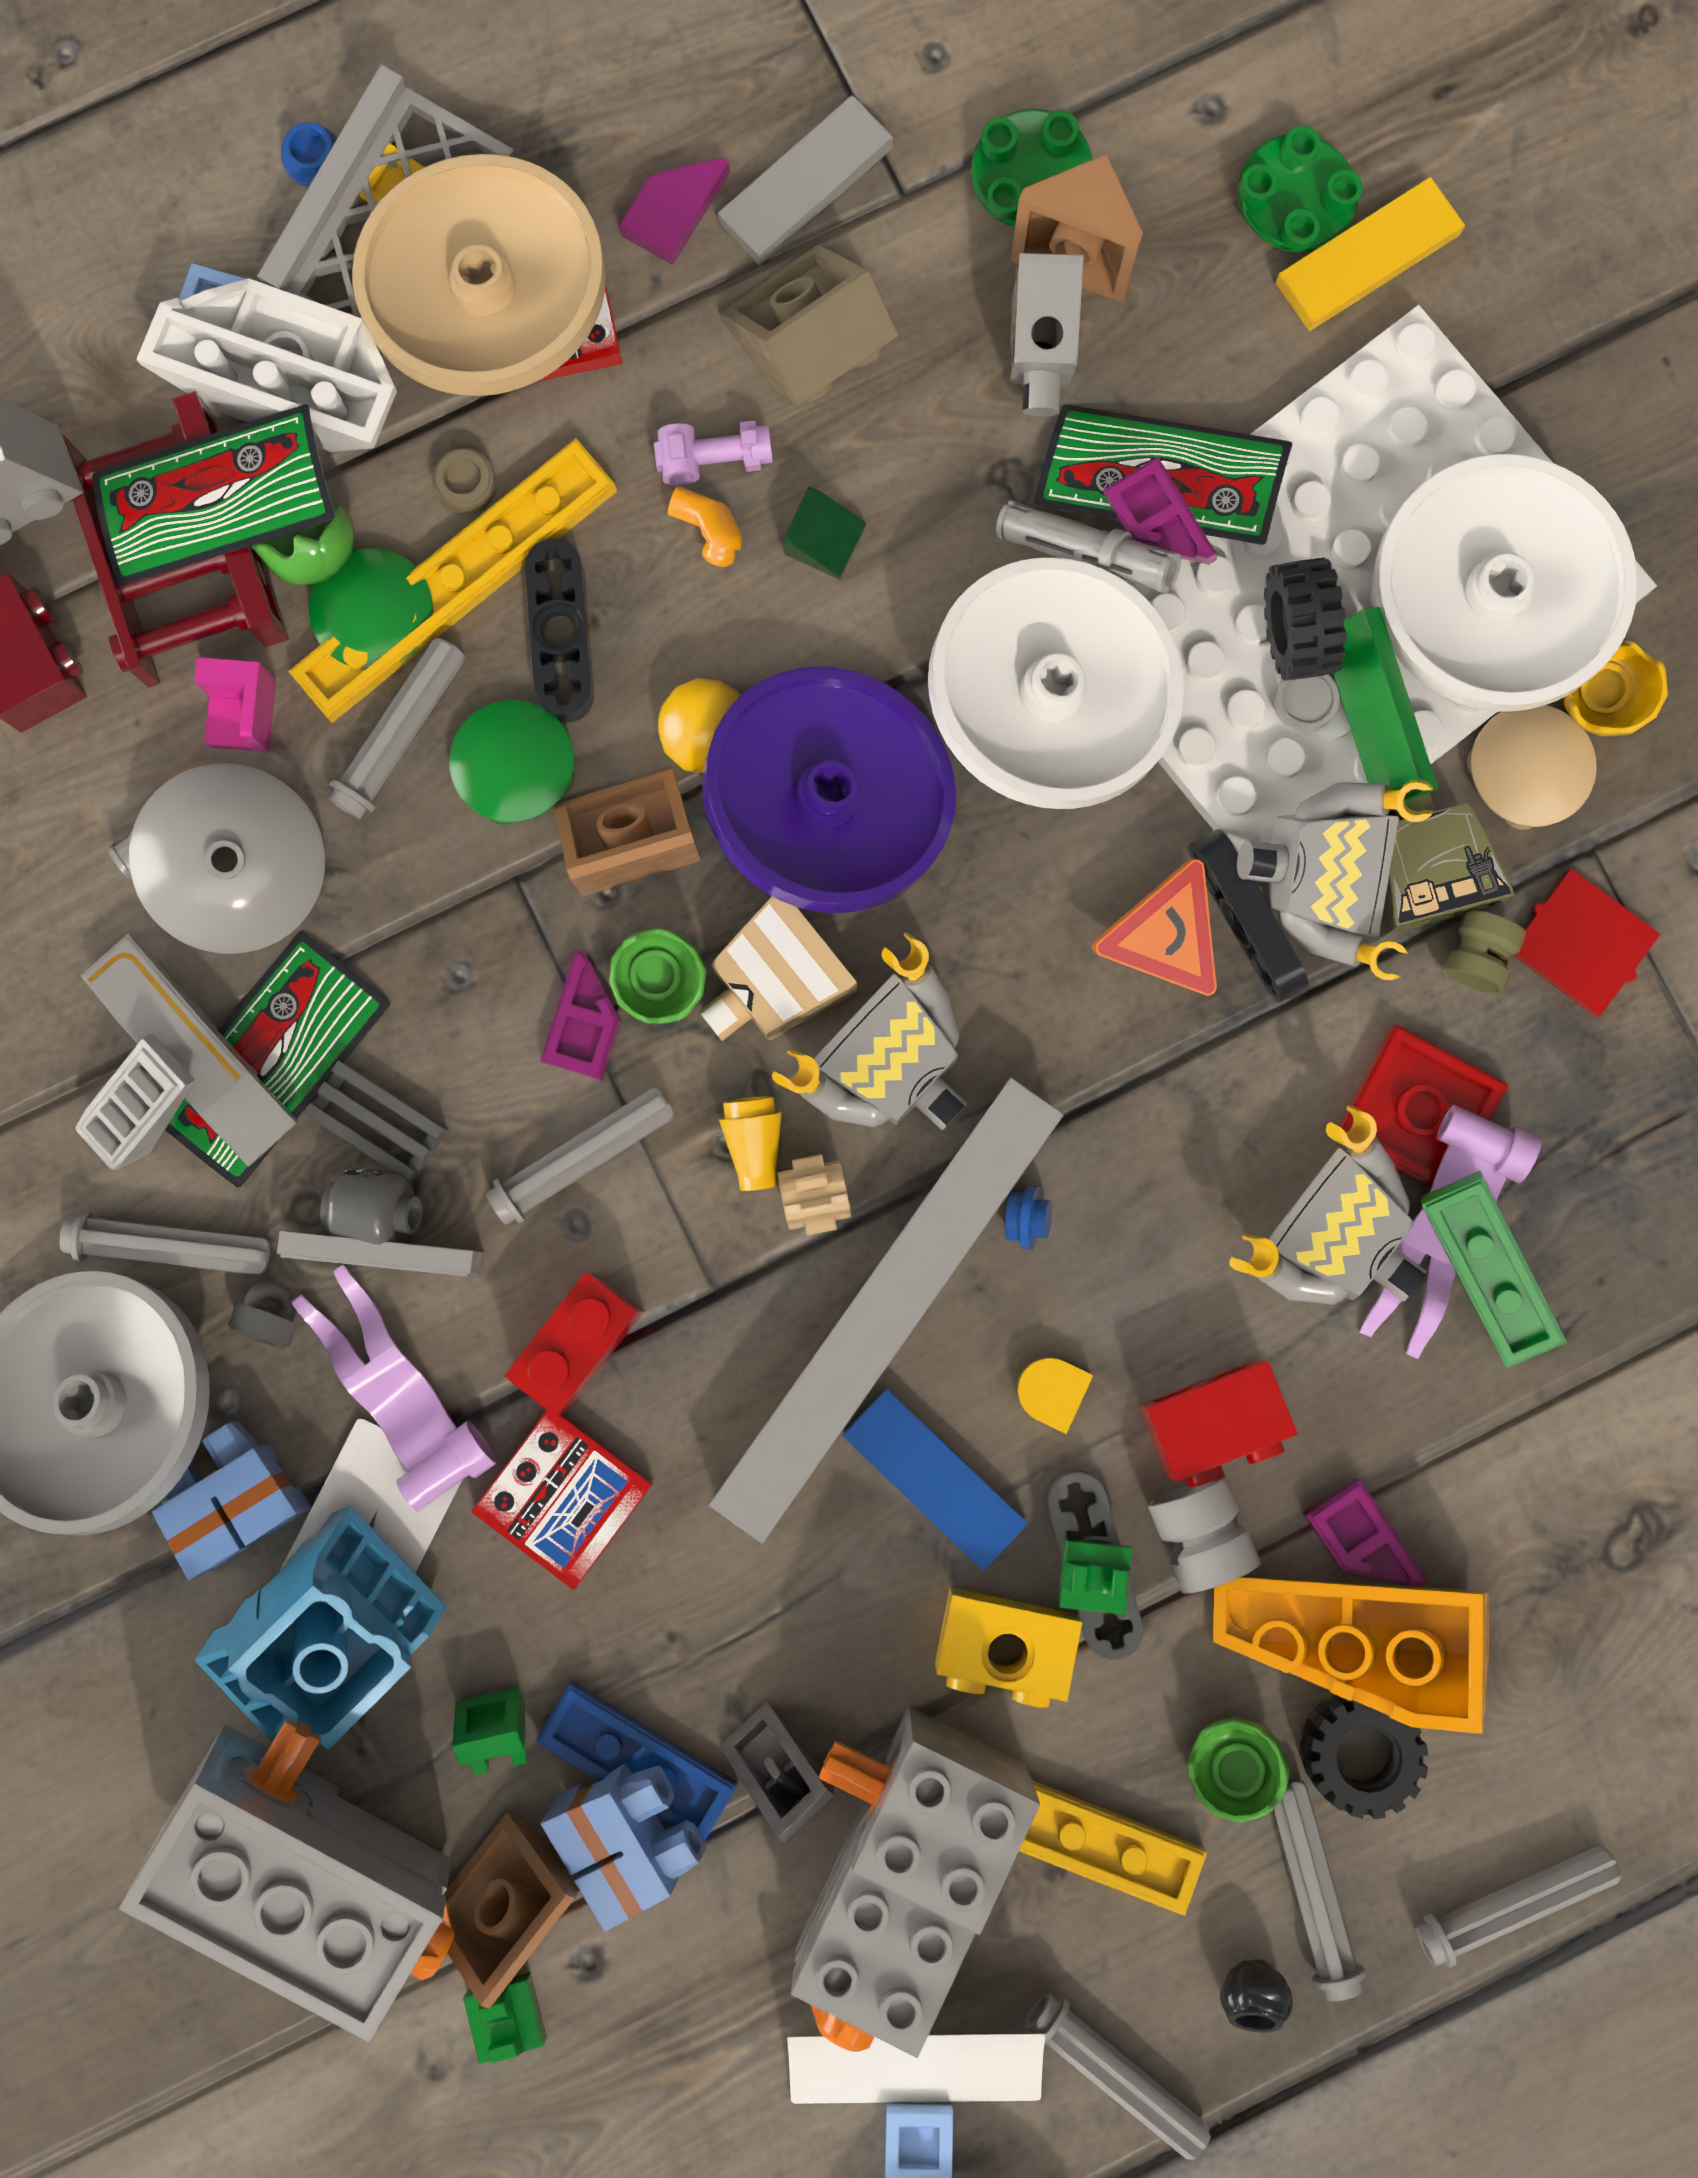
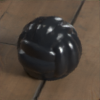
M1265 1960L1241 1961L1237 1966L1228 1971L1221 1985L1220 2001L1230 2024L1239 2029L1260 2033L1278 2031L1283 2027V2024L1291 2014L1293 1999L1286 1979Z

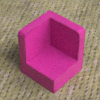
M197 657L194 682L209 696L204 738L206 744L211 748L269 752L276 679L260 662Z

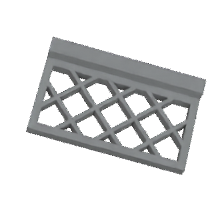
M381 64L257 277L263 284L316 302L306 296L316 278L341 271L349 299L325 306L348 314L353 313L354 316L361 318L349 269L353 267L354 253L344 255L340 237L347 225L367 220L371 212L378 205L379 202L374 203L368 182L375 167L388 164L389 169L398 167L396 162L401 161L405 178L412 175L407 160L410 158L418 163L444 156L445 159L452 158V154L472 149H478L485 154L515 158L514 149L407 88L403 76ZM413 112L436 125L440 142L405 151L401 132ZM444 130L457 138L447 140ZM396 142L398 153L382 156L388 144L394 145ZM364 190L368 205L358 207L361 202L359 195ZM335 248L337 257L328 259L332 250ZM380 352L381 357L388 361L386 357Z

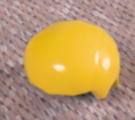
M1623 640L1615 654L1601 670L1577 690L1563 697L1565 710L1580 727L1592 734L1602 737L1632 734L1654 720L1668 696L1666 669L1662 661L1653 658L1638 644Z
M696 678L675 687L661 706L658 718V733L665 754L683 770L703 774L706 755L714 733L725 713L741 696L740 693L721 680Z

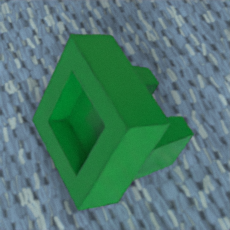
M1064 1538L1058 1596L1059 1607L1126 1615L1132 1547L1122 1544Z
M519 1687L455 1702L452 1747L459 1766L468 1764L475 1775L488 1773L489 1759L509 1754L513 1766L527 1763L526 1706Z
M531 1972L514 1977L490 2009L480 2006L470 1989L467 1990L463 2001L479 2064L490 2061L492 2064L517 2057L525 2051L544 2046L547 2035Z

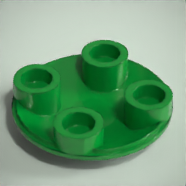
M1043 109L1018 110L1003 117L993 118L985 124L972 159L971 172L974 190L988 213L1005 225L1015 228L1019 198L1024 188L1093 160L1087 140L1079 130L1078 121L1072 114L1061 110L1054 112Z
M1296 126L1287 134L1274 137L1262 143L1246 160L1238 181L1239 206L1249 227L1268 244L1290 252L1315 251L1345 232L1354 218L1358 200L1363 191L1362 180L1353 172L1345 157L1332 145L1320 139L1319 134L1314 129L1307 126Z
M378 548L352 551L346 563L337 573L313 586L309 600V619L316 639L321 645L327 639L330 640L332 637H335L340 644L330 655L347 665L343 658L345 647L360 652H368V660L361 668L367 669L433 615L432 595L426 579L424 578L411 585L406 578L416 566L395 552ZM419 646L403 657L400 662L410 656Z
M503 700L480 708L461 725L451 745L449 768L456 791L472 810L496 824L507 825L524 822L543 815L559 802L574 782V752L567 731L555 716L547 713L541 706L531 702Z

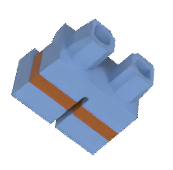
M239 1421L225 1424L202 1440L219 1470L202 1480L191 1462L178 1483L161 1500L163 1505L152 1511L188 1581L210 1573L256 1544L257 1541L264 1539L312 1508L299 1486L293 1488L276 1462L277 1455L272 1445L268 1444L258 1447L254 1438Z
M625 1763L613 1770L600 1782L586 1788L579 1784L557 1795L540 1823L570 1875L579 1871L574 1882L604 1932L670 1897L679 1876L698 1864L706 1849L704 1839L695 1824L689 1820L666 1831L656 1814L669 1808L674 1799L672 1785L661 1766H655L632 1774Z

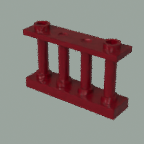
M196 391L172 399L180 423L171 425V433L87 461L67 437L63 436L84 491L83 494L68 502L73 501L116 631L115 635L109 636L112 653L123 672L130 671L147 687L160 684L152 656L238 626L243 632L250 629L265 647L289 640L264 563L252 549V545L123 586H119L114 577L101 532L92 475L94 472L219 432L214 415ZM220 570L223 575L231 574L237 593L228 596V603L143 632L133 599Z

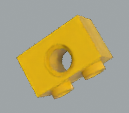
M950 1587L935 1659L937 1675L947 1677L946 1686L962 1692L984 1694L986 1685L1012 1690L1011 1700L1033 1707L1048 1708L1050 1699L1067 1702L1082 1621L1074 1612ZM1002 1634L1016 1635L1024 1642L1022 1656L1011 1665H998L988 1657L991 1642Z

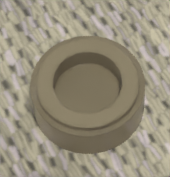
M462 447L446 452L437 460L432 471V484L439 500L448 510L461 515L478 513L485 509L495 496L497 480L491 464L482 453L474 449Z

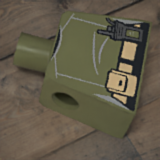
M1431 793L1406 804L1413 811H1433L1430 817L1419 822L1408 821L1395 810L1399 820L1380 927L1382 937L1460 917L1467 911H1482L1493 908L1514 896L1512 885L1473 808L1468 803L1436 811Z

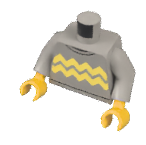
M1422 779L1410 780L1403 785L1401 790H1390V786L1387 783L1334 784L1301 801L1295 811V815L1278 816L1273 822L1270 843L1245 841L1237 857L1238 875L1242 880L1264 882L1262 896L1270 908L1279 910L1280 926L1311 954L1353 967L1359 966L1361 962L1369 964L1372 972L1383 980L1400 978V975L1383 972L1378 966L1377 959L1380 952L1387 948H1394L1398 952L1408 954L1405 947L1397 942L1390 941L1380 943L1377 946L1367 944V937L1379 938L1399 820L1398 816L1388 815L1390 809L1397 810L1408 821H1424L1431 816L1433 811H1413L1409 809L1405 804V795L1414 789L1422 791L1433 790V786Z
M905 932L903 933L904 937L911 945L910 954L906 959L898 961L895 955L886 947L882 950L881 954L883 961L899 975L903 976L902 980L893 974L814 1059L794 1049H789L787 1053L795 1057L799 1063V1070L794 1078L789 1080L773 1071L772 1078L776 1084L795 1093H800L805 1100L832 1120L873 1128L884 1124L886 1121L897 1125L916 1106L943 1131L968 1104L942 1079V1076L957 1061L958 1054L955 1051V1047L958 1044L960 1034L950 996L930 964H928L929 953L926 946L912 934Z
M1348 1105L1346 1107L1347 1111L1352 1114L1354 1119L1353 1126L1349 1132L1345 1133L1341 1127L1332 1122H1329L1326 1126L1327 1135L1334 1141L1346 1146L1347 1153L1341 1148L1334 1152L1268 1239L1248 1233L1243 1234L1242 1238L1250 1241L1253 1245V1257L1248 1263L1231 1257L1229 1261L1230 1266L1234 1270L1256 1276L1260 1281L1290 1301L1334 1305L1344 1298L1354 1300L1363 1293L1374 1279L1404 1302L1427 1273L1425 1269L1396 1249L1414 1225L1408 1216L1410 1201L1394 1162L1375 1136L1377 1129L1374 1118L1370 1114L1352 1105Z

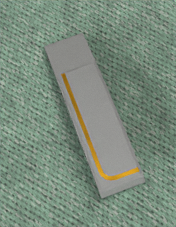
M128 933L81 975L82 979L136 1044L142 1038L153 1034L194 1078L195 1082L185 1096V1099L247 1166L252 1165L299 1123L295 1116L257 1077V1071L217 1030V1024L131 934Z

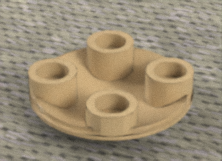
M1547 705L1528 710L1498 713L1481 729L1466 759L1467 769L1472 776L1475 789L1482 801L1496 815L1505 819L1511 827L1519 830L1549 826L1565 820L1574 814L1589 797L1596 778L1597 764L1595 751L1585 730L1567 713Z

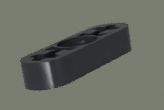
M547 539L536 544L530 550L525 562L534 692L540 706L547 713L555 716L561 723H571L583 718L590 711L594 701L585 571L579 554L572 545L559 539ZM561 559L564 568L571 569V571L562 572L560 576L561 592L565 600L553 599L550 582L546 574L540 573L550 569V560ZM557 616L569 617L577 624L576 636L570 643L564 646H552L543 639L544 626L550 619ZM580 657V662H573V660ZM545 660L553 661L544 665ZM555 662H567L568 677L573 687L580 689V692L570 694V704L560 705L556 696L549 694V691L559 688V672Z
M1216 829L1189 844L1191 858L1200 860L1204 864L1206 887L1271 997L1276 1002L1282 1003L1309 987V980L1305 969L1255 882L1252 880H1242L1237 872L1238 853L1228 837L1220 829Z

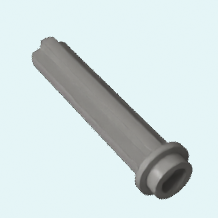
M436 638L431 642L340 781L332 779L329 786L334 789L328 797L331 803L358 820L361 819L365 811L370 813L374 811L375 806L371 802L464 663L465 655L455 645L440 638Z
M651 1088L503 1182L499 1177L493 1180L495 1187L486 1192L485 1195L505 1225L515 1219L521 1224L526 1220L524 1213L671 1121L675 1116L673 1109L658 1088Z
M81 1210L77 1216H66L61 1227L59 1240L61 1251L71 1254L74 1261L82 1262L88 1256L258 1276L266 1272L271 1256L270 1242L264 1237L94 1218L93 1213L87 1210Z
M1288 1780L1286 1792L1278 1805L1273 1809L1317 1970V1973L1312 1978L1313 1984L1316 1989L1322 1990L1324 1999L1327 2001L1351 1999L1363 1992L1361 1981L1366 1978V1972L1362 1965L1356 1964L1308 1787L1303 1780Z
M1596 1846L1439 1918H1435L1432 1913L1424 1916L1425 1924L1416 1927L1415 1932L1432 1966L1436 1967L1445 1963L1448 1968H1451L1457 1964L1455 1957L1619 1883L1621 1874L1611 1853L1601 1846Z
M1046 1993L1040 1997L1030 2010L1025 2021V2027L1032 2034H1045V2043L1185 2159H1196L1202 2150L1207 2147L1211 2138L1207 2123L1069 2011L1070 2002L1064 1996L1054 1998L1051 1994Z

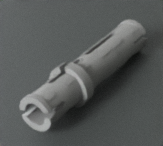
M1009 500L1008 505L1005 504L1002 507L998 516L996 534L1001 540L1021 544L1058 558L1089 563L1121 579L1142 584L1161 593H1168L1169 588L1172 589L1180 572L1181 556L1179 553L1161 548L1158 549L1133 540L1131 533L1115 528L1111 532L1102 531L1068 518L1034 509L1014 500Z

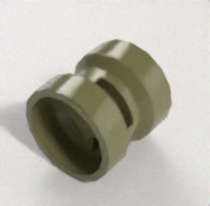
M1476 910L1467 911L1458 929L1462 938L1458 949L1448 954L1442 972L1452 981L1470 989L1489 994H1502L1510 978V972L1507 968L1508 962L1512 955L1520 952L1527 935L1526 931L1518 924L1501 916Z

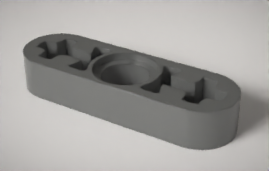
M1070 1470L1059 1474L1048 1488L1046 1502L1061 1558L1063 1556L1064 1538H1067L1066 1532L1079 1531L1074 1513L1070 1509L1061 1510L1059 1507V1500L1068 1497L1067 1486L1072 1483H1077L1083 1492H1093L1094 1501L1088 1502L1085 1505L1087 1520L1091 1527L1103 1522L1105 1529L1103 1534L1085 1533L1075 1539L1120 1544L1108 1498L1102 1484L1089 1473L1080 1470ZM1130 1577L1126 1615L1115 1614L1119 1620H1129V1627L1120 1631L1121 1642L1111 1645L1105 1635L1095 1636L1094 1628L1104 1624L1102 1612L1076 1609L1077 1615L1082 1621L1081 1630L1083 1637L1090 1648L1100 1657L1109 1660L1123 1659L1130 1656L1139 1647L1143 1637V1624Z

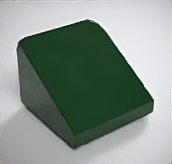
M809 486L784 536V555L840 580L866 528V522L821 491Z

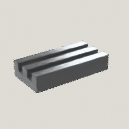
M338 1060L331 1070L334 1072L328 1082H323L317 1091L319 1096L314 1103H309L303 1114L390 1171L398 1172L405 1176L410 1183H414L448 1130L344 1062ZM348 1081L428 1133L422 1144L342 1093L341 1089ZM335 1103L413 1154L414 1156L408 1165L329 1114L327 1110L331 1104Z

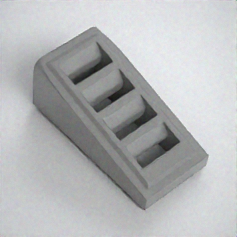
M150 1034L141 1039L86 1108L75 1129L110 1169L120 1170L151 1153L195 1080L153 1034ZM146 1070H147L148 1073L158 1082V1084L164 1089L163 1092H162V1091L157 1087V1085L147 1076V1074L145 1073Z

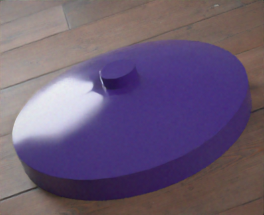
M834 667L798 668L776 674L754 685L742 694L723 716L712 738L703 769L702 789L707 819L720 848L729 861L743 876L765 893L782 902L811 911L825 913L863 911L880 906L905 893L923 877L936 860L949 837L956 808L954 773L946 748L935 728L918 707L894 688L875 678L847 669Z

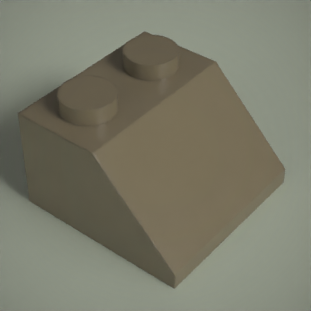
M819 244L719 312L728 329L772 388L797 406L803 402H811L824 396L832 388L834 380L853 367H862L873 362L882 353V347L899 336L869 271Z

